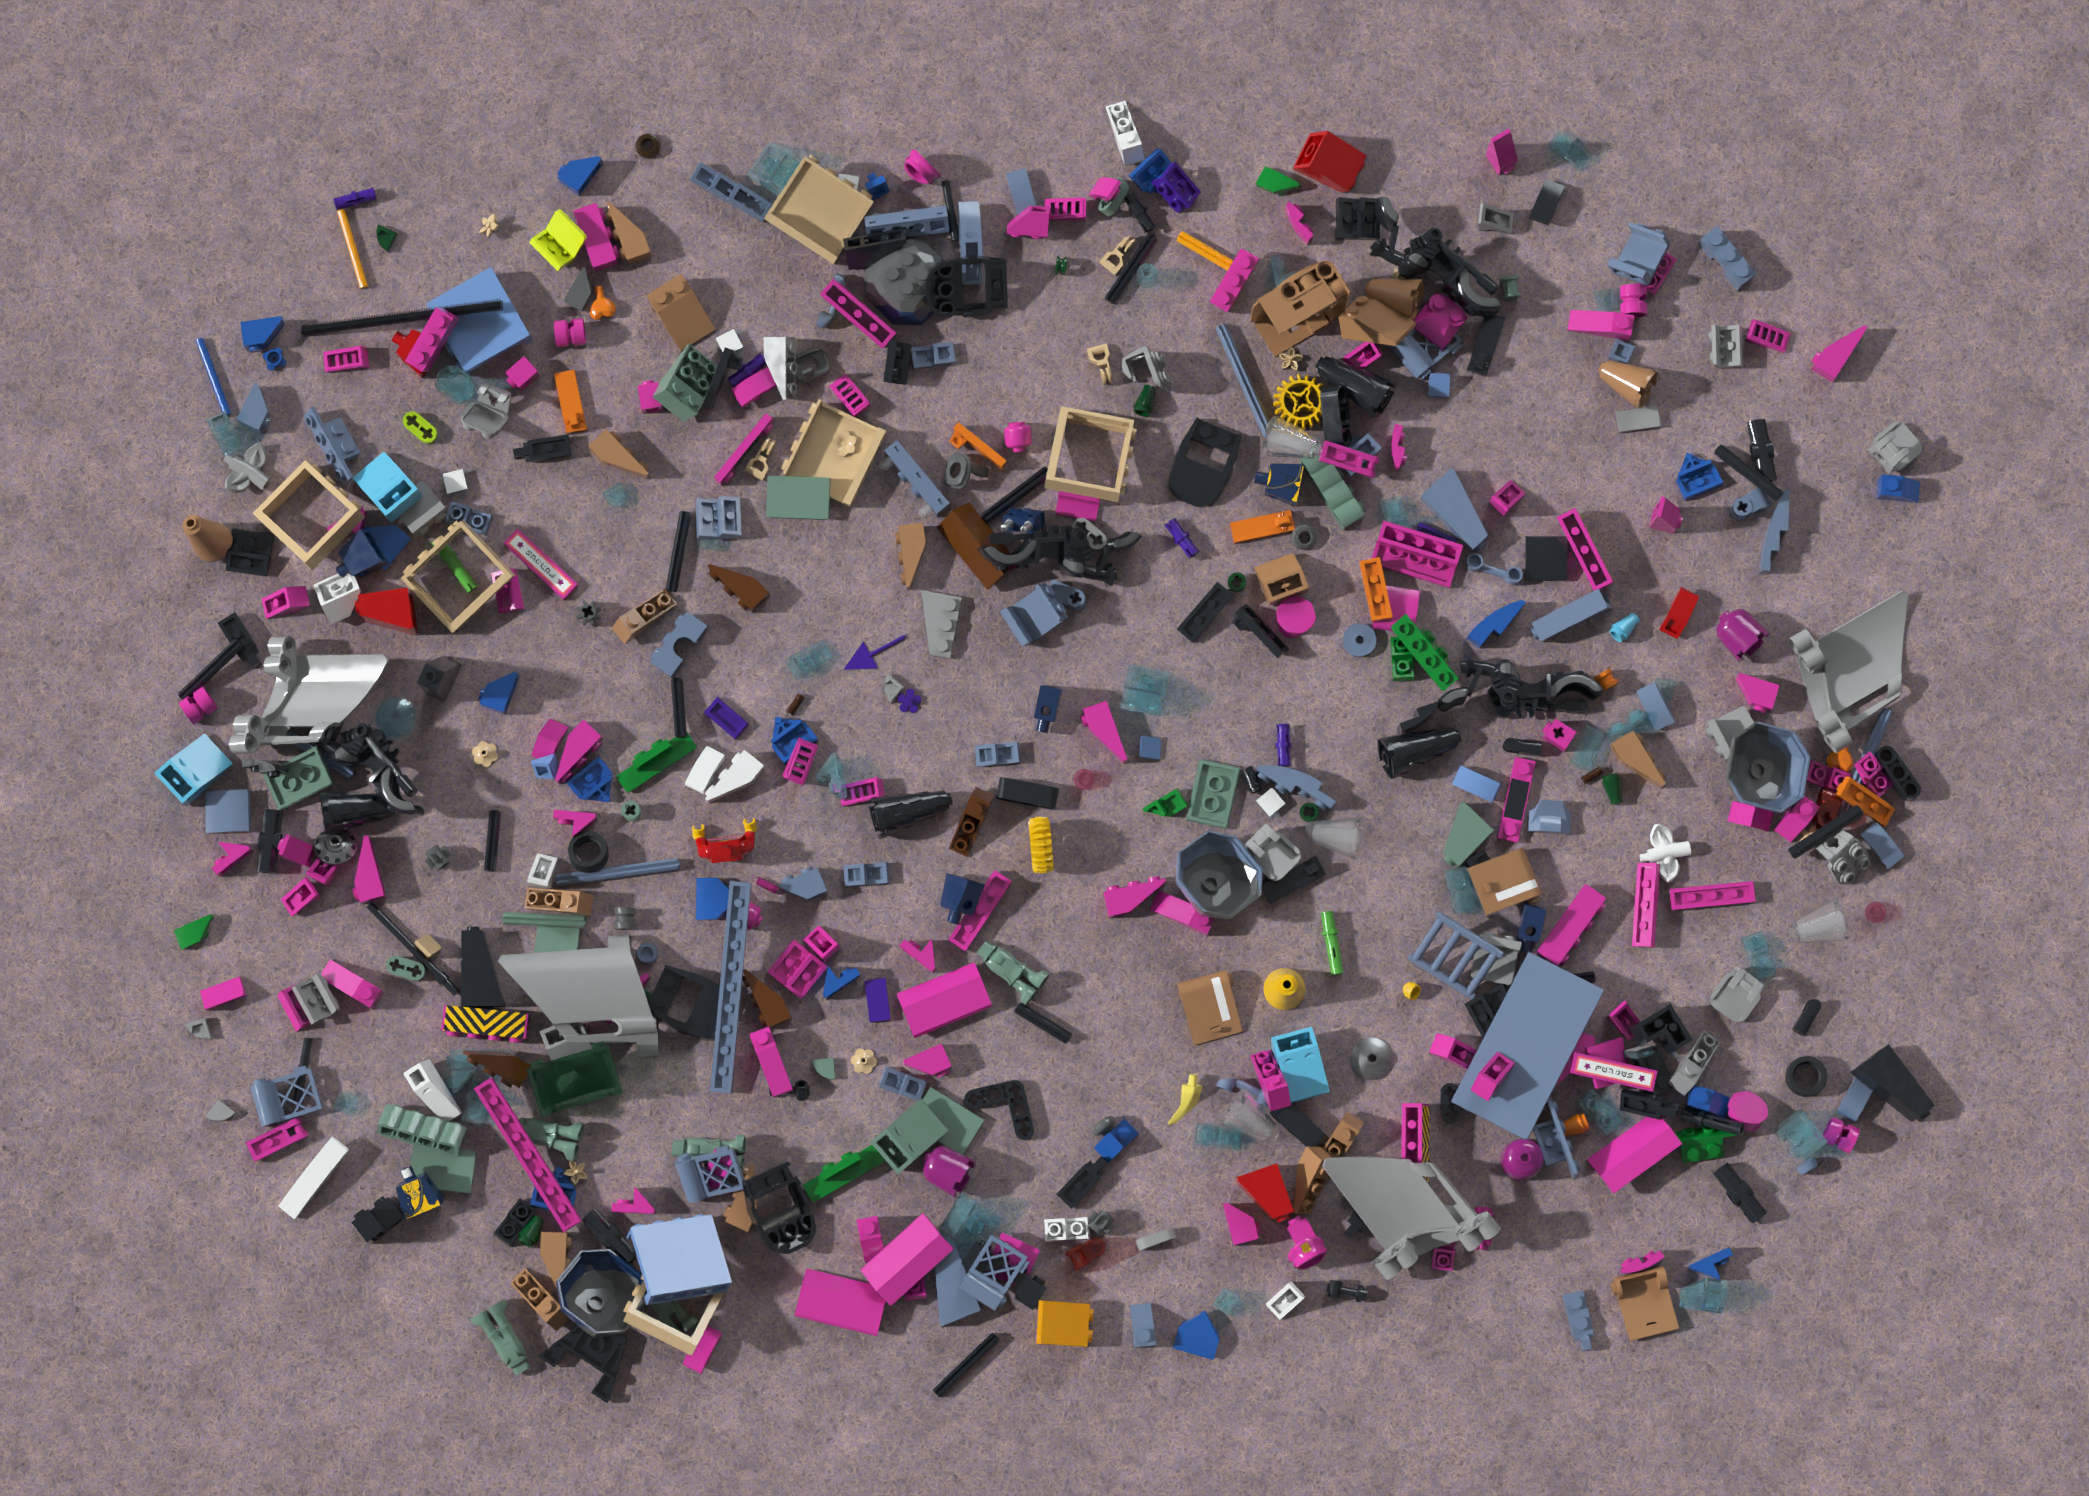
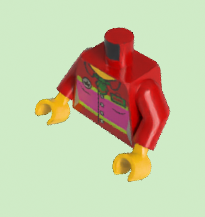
M753 818L751 823H747L746 819L743 820L745 834L707 839L704 838V825L701 824V829L699 830L695 829L693 825L692 836L696 839L695 842L699 856L708 859L711 863L742 860L748 853L754 850V832L757 831L755 818Z

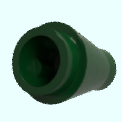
M1144 385L1143 390L1133 405L1135 414L1149 417L1150 413L1153 412L1155 387Z
M1619 773L1602 776L1603 781L1601 783L1610 800V804L1623 802L1622 777L1619 778Z
M533 1215L532 1219L518 1234L519 1238L517 1241L526 1247L533 1248L534 1244L537 1245L542 1225L545 1221Z

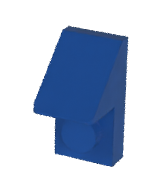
M828 966L823 990L824 998L827 1000L861 977L856 968L851 970L849 967L841 972V978L837 979Z
M1124 1118L1094 1149L1109 1163L1139 1133Z
M1728 1247L1688 1266L1690 1270L1716 1280H1721L1714 1263H1717V1266L1729 1262L1728 1257L1733 1254Z

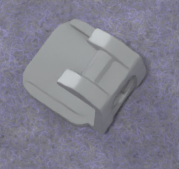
M1144 346L1122 359L1123 372L1130 380L1138 382L1132 363L1146 358L1155 385H1159L1165 392H1168L1169 388L1174 385L1171 375L1167 374L1166 371H1162L1167 364L1164 356L1160 355L1158 351L1154 352Z
M484 382L477 391V394H479L477 401L471 402L463 411L461 422L466 430H478L482 432L483 437L492 439L507 424L511 393ZM490 395L498 398V403L493 404Z
M1893 422L1873 439L1872 445L1867 450L1890 475L1895 470H1902L1921 453L1922 445L1906 425L1901 422Z
M1267 824L1245 843V848L1263 868L1262 873L1272 881L1283 879L1301 859L1299 849L1282 833L1275 832Z
M1843 830L1838 831L1814 847L1821 859L1825 857L1829 861V871L1834 879L1842 885L1853 883L1856 878L1855 875L1860 870H1866L1870 865L1869 855L1862 842ZM1834 842H1836L1837 844H1839V846H1838L1837 848H1836V847H1830V846H1831Z
M1736 966L1732 973H1727L1712 992L1710 996L1711 1005L1730 1020L1742 1022L1761 998L1760 992L1765 985L1741 967Z

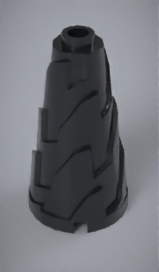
M1321 357L1315 367L1318 369L1317 373L1319 376L1332 385L1344 386L1347 390L1348 398L1375 419L1379 417L1376 412L1382 414L1393 397L1394 392L1390 390L1391 386L1396 388L1397 385L1396 382L1389 378L1386 379L1369 371L1359 369L1334 357Z
M1445 728L1383 737L1377 741L1380 761L1384 760L1385 765L1382 767L1386 775L1390 779H1394L1458 747L1459 742H1461V736L1458 730Z
M945 790L872 797L868 800L869 804L874 803V806L869 807L875 832H882L877 835L879 839L886 838L902 829L911 827L917 822L932 818L936 814L950 809L949 805L953 804L950 793H946Z
M320 793L325 835L343 832L346 829L361 827L363 824L382 821L384 818L396 816L388 810L387 802L381 799L377 793Z

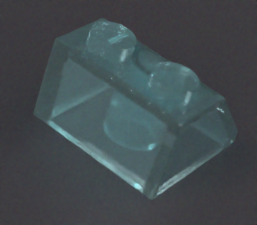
M769 142L746 176L770 192L779 195L802 159L792 150Z
M1129 664L1120 708L1161 716L1170 672Z
M1802 1109L1794 1111L1775 1126L1778 1130L1776 1132L1777 1136L1782 1142H1788L1791 1146L1790 1152L1797 1159L1799 1157L1801 1160L1806 1159L1828 1142Z
M961 1192L939 1229L971 1248L976 1240L987 1242L1002 1217Z

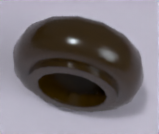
M646 133L637 139L635 148L641 157L653 158L659 153L661 143L655 135ZM645 141H651L654 143V147L650 151H645L642 148V144Z

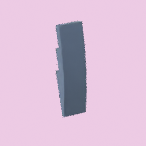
M702 162L698 163L689 178V181L760 222L764 221V217L773 205L739 182L736 183L722 173H717Z
M1790 490L1783 492L1772 513L1762 546L1759 574H1768L1770 572L1771 554L1779 552L1780 534L1788 532Z

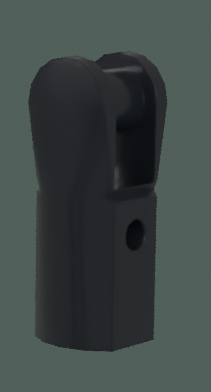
M1507 738L1503 743V749L1508 753L1540 757L1542 742Z
M1813 999L1806 1003L1792 1028L1794 1032L1801 1036L1806 1035L1814 1018L1821 1009V1002L1819 1000Z

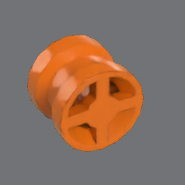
M1611 668L1594 677L1604 688L1603 692L1619 683L1618 679L1613 677Z

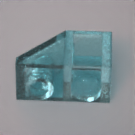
M475 1048L450 1050V1056H447V1068H451L448 1086L449 1090L452 1089L454 1094H459L479 1071V1067L466 1061L468 1056L462 1053L464 1050L477 1051Z
M1704 1278L1680 1290V1307L1722 1314L1727 1296V1281Z

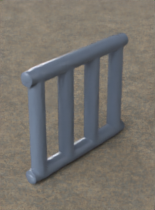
M1437 912L1435 917L1437 920L1415 953H1411L1408 956V960L1464 996L1474 999L1476 989L1497 958L1500 959L1504 952L1445 914ZM1443 924L1453 929L1454 932L1431 965L1423 960L1422 956ZM1464 936L1472 941V944L1449 976L1439 969L1460 937ZM1481 947L1488 951L1490 955L1470 985L1466 987L1457 980L1478 948Z

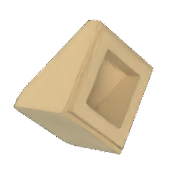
M429 934L415 941V945L430 959L442 949Z

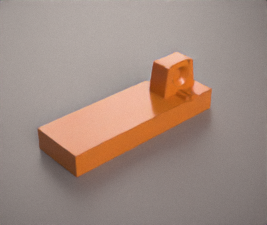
M575 370L554 373L567 435L586 431L587 426Z
M958 422L954 426V434L949 442L959 450L968 443L1001 471L1007 465V460Z
M1291 510L1230 522L1234 544L1288 533L1295 529Z
M1380 557L1359 561L1371 622L1392 619L1393 616Z
M1846 776L1843 783H1840L1836 789V795L1853 807L1858 805L1866 816L1881 826L1886 827L1895 811L1894 807L1851 777Z

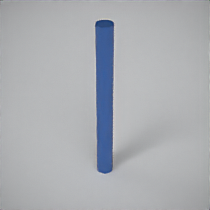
M196 339L197 347L224 417L231 415L204 339Z

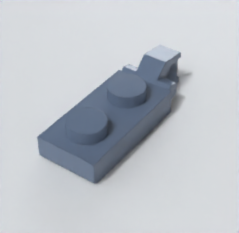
M1581 1290L1562 1295L1572 1337H1574L1575 1342L1580 1341L1582 1351L1592 1349L1590 1338L1594 1337V1330L1584 1291Z

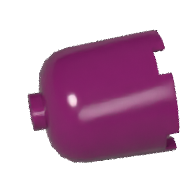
M1736 609L1732 612L1725 611L1719 617L1720 623L1716 629L1717 637L1738 662L1744 660L1742 656L1745 654L1751 656L1764 644L1763 637L1767 638L1770 636V633L1744 609Z
M1516 1139L1509 1142L1503 1148L1500 1155V1165L1503 1172L1509 1178L1516 1181H1526L1533 1178L1541 1170L1544 1162L1541 1148L1529 1139Z
M939 1146L932 1153L927 1152L922 1161L925 1164L923 1168L925 1179L954 1198H957V1192L961 1194L970 1180L971 1176L968 1175L970 1168L974 1169L976 1166V1161L946 1146Z

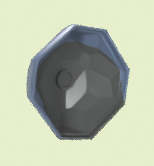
M1757 721L1732 737L1725 779L1740 803L1781 813L1804 797L1811 756L1795 731Z
M1208 830L1177 853L1176 884L1201 916L1231 919L1261 897L1263 868L1237 836Z

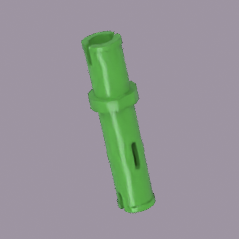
M447 545L439 552L443 563L446 562L468 594L473 589L478 588L479 585L476 584L462 565L454 550H451Z
M1333 911L1321 912L1324 930L1322 936H1325L1331 975L1342 974L1344 972L1337 937L1339 931L1335 926Z

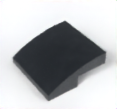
M1338 197L1336 199L1335 239H1380V222L1376 217L1374 207L1377 199Z
M232 528L233 541L227 553L225 571L267 577L274 534Z
M1525 536V580H1567V537Z
M1437 702L1417 708L1414 713L1415 718L1399 723L1397 727L1398 734H1408L1425 723L1435 712L1438 706Z
M1504 984L1465 1003L1483 1039L1508 992Z

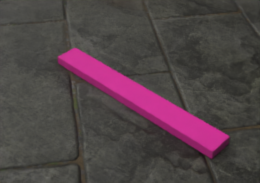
M491 1077L475 1087V1092L563 1232L580 1223L582 1219L494 1079Z

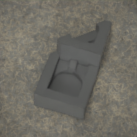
M585 266L578 274L564 299V302L580 311L584 310L593 293L592 289H594L593 284L590 282L588 268Z

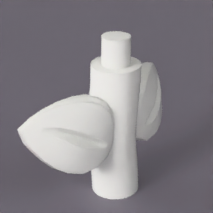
M1655 824L1650 834V841L1654 848L1648 849L1647 853L1640 854L1639 857L1641 863L1649 861V863L1657 862L1660 864V877L1668 883L1676 878L1680 870L1676 857L1691 856V848L1688 841L1673 843L1672 832L1661 824Z

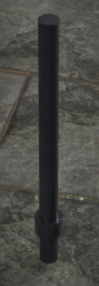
M373 902L366 907L429 970L440 986L443 985L453 996L459 993L460 990L449 980L450 977L444 971L441 972Z

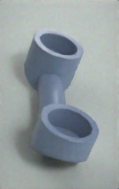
M836 273L834 278L846 288L844 276ZM831 305L829 313L822 311L817 326L826 328L836 318L838 310Z
M1478 553L1470 554L1466 560V566L1471 572L1483 571L1505 579V582L1510 585L1518 584L1523 577V572L1519 567L1513 566L1506 571L1483 563L1482 556Z
M1225 1078L1218 1081L1217 1087L1231 1093L1234 1087L1258 1096L1255 1103L1269 1108L1262 1089L1237 1078Z

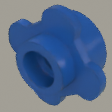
M279 347L268 352L266 351L263 354V359L266 360L269 371H274L279 366L284 367L287 363L286 359L282 356L283 351Z

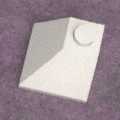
M351 573L344 578L336 574L314 584L320 605L331 625L341 622L351 615L355 601H357L358 595L361 593L356 577L352 576Z

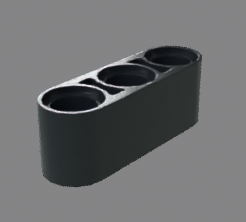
M1344 386L1324 387L1321 390L1320 399L1325 441L1341 446H1349L1352 441V430L1347 390Z
M1881 747L1875 753V758L1883 766L1882 772L1892 782L1893 788L1903 800H1914L1921 792L1919 783L1892 747ZM1881 752H1887L1890 760L1883 761L1881 759ZM1893 769H1899L1902 772L1901 779L1894 777ZM1906 786H1911L1914 789L1913 796L1906 794Z
M1000 777L996 799L1055 810L1059 788Z
M1292 1104L1269 1113L1305 1146L1322 1147L1329 1139L1320 1128Z

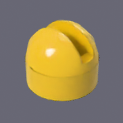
M1408 982L1403 986V993L1408 999L1415 1000L1420 995V985Z

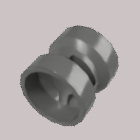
M630 907L615 908L614 915L617 919L614 923V929L635 930L633 917L635 916L636 909Z

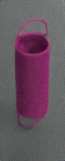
M761 877L756 882L757 885L774 894L777 893L776 890L779 888Z

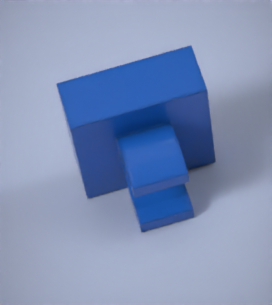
M874 172L867 175L869 181L865 183L867 192L872 195V201L890 192L883 175L878 178Z

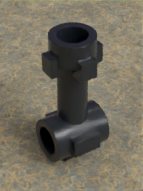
M799 1080L795 1083V1086H792L793 1091L785 1093L796 1095L797 1100L805 1101L810 1096V1086L807 1085L805 1080Z
M1330 1280V1284L1327 1285V1297L1340 1299V1295L1355 1297V1302L1361 1303V1301H1366L1368 1289H1364L1363 1286H1358L1357 1289L1343 1287V1282Z

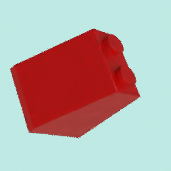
M1329 131L1315 132L1309 134L1292 169L1336 191L1349 192L1355 186V178L1358 172L1364 168V160L1367 155Z
M408 587L358 595V601H355L357 614L359 613V616L365 622L411 635H418L413 594Z
M1277 1163L1236 1177V1183L1271 1220L1277 1219L1279 1223L1291 1218L1290 1214L1294 1210Z

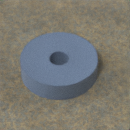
M1362 623L1353 624L1345 631L1343 646L1350 655L1365 657L1374 650L1376 635L1368 625ZM1357 637L1363 638L1362 644L1356 642Z

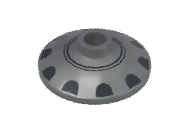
M348 830L325 835V832L322 831L317 836L314 847L316 855L320 860L327 864L339 865L348 862L355 855L357 842L354 835Z

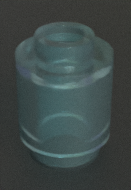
M1145 263L1138 268L1137 282L1141 287L1150 288L1156 284L1158 275L1156 267ZM1144 273H1149L1151 275L1145 276Z

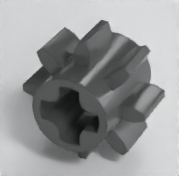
M584 600V605L576 608L580 612L576 618L577 620L583 618V626L587 622L595 626L594 621L596 619L601 620V617L597 615L601 608L594 607L595 601L587 604ZM591 609V611L593 612V616L589 615L586 618L584 612H588Z
M437 844L425 853L428 857L425 862L430 869L435 867L439 871L450 863L448 857L451 853L445 846L440 848Z
M1103 1210L1099 1214L1094 1211L1089 1217V1220L1092 1221L1089 1227L1100 1236L1104 1232L1108 1235L1114 1228L1111 1225L1114 1219Z

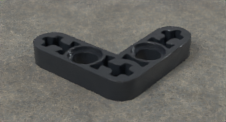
M1010 1080L976 1088L965 1094L964 1102L971 1109L1008 1101L1016 1136L1021 1140H1028L1033 1136L1034 1127L1024 1086L1020 1081ZM1012 1084L1021 1087V1090L1018 1091L1019 1098L1023 1096L1024 1101L1019 1100L1011 1103L1010 1099H1015L1014 1093H1009ZM996 1088L1000 1091V1098L998 1100H991L988 1097V1092L991 1089ZM985 1090L987 1103H983V1099L977 1100L976 1105L968 1102V1099L971 1098L970 1094L975 1093L977 1097L982 1096L980 1091ZM1018 1104H1022L1026 1108V1112L1022 1116L1014 1114L1013 1109ZM1028 1117L1029 1121L1024 1122L1026 1128H1030L1031 1131L1028 1132V1136L1024 1137L1023 1134L1018 1132V1130H1021V1123L1016 1124L1015 1120H1022Z

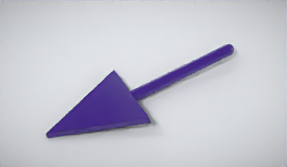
M902 635L871 653L868 651L865 643L862 642L843 670L878 669L872 656L904 640L906 636Z

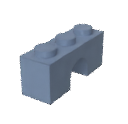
M1718 226L1701 238L1698 245L1710 259L1714 258L1722 266L1725 272L1724 276L1736 291L1740 290L1755 277L1756 272Z
M688 612L685 615L681 614L677 618L675 629L665 635L662 640L664 642L660 649L656 648L650 657L652 659L651 665L671 679L674 678L684 664L683 659L675 654L676 645L681 641L687 640L697 646L708 630L706 624Z

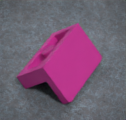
M1059 491L1055 514L1076 519L1085 518L1088 521L1095 522L1100 499Z

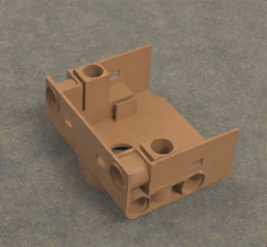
M1324 260L1298 271L1279 284L1274 290L1260 297L1252 305L1249 322L1254 323L1274 357L1309 336L1328 327L1333 319L1340 316L1346 310L1351 292L1333 263ZM1297 325L1298 329L1290 333L1289 329Z

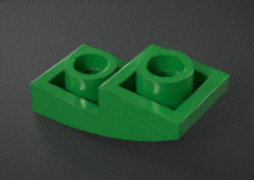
M1390 637L1393 682L1414 680L1413 655L1398 637Z

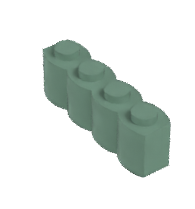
M1319 446L1302 456L1299 462L1304 465L1305 472L1341 529L1345 530L1363 519L1366 509L1360 500L1356 501L1353 497L1355 492L1349 483L1345 484L1342 477L1344 474L1339 467L1319 461L1322 446Z
M385 1105L377 1125V1133L383 1137L398 1139L404 1143L418 1145L427 1150L439 1151L452 1157H458L467 1128L460 1123L445 1122L436 1116L426 1117L419 1111H406L399 1105Z

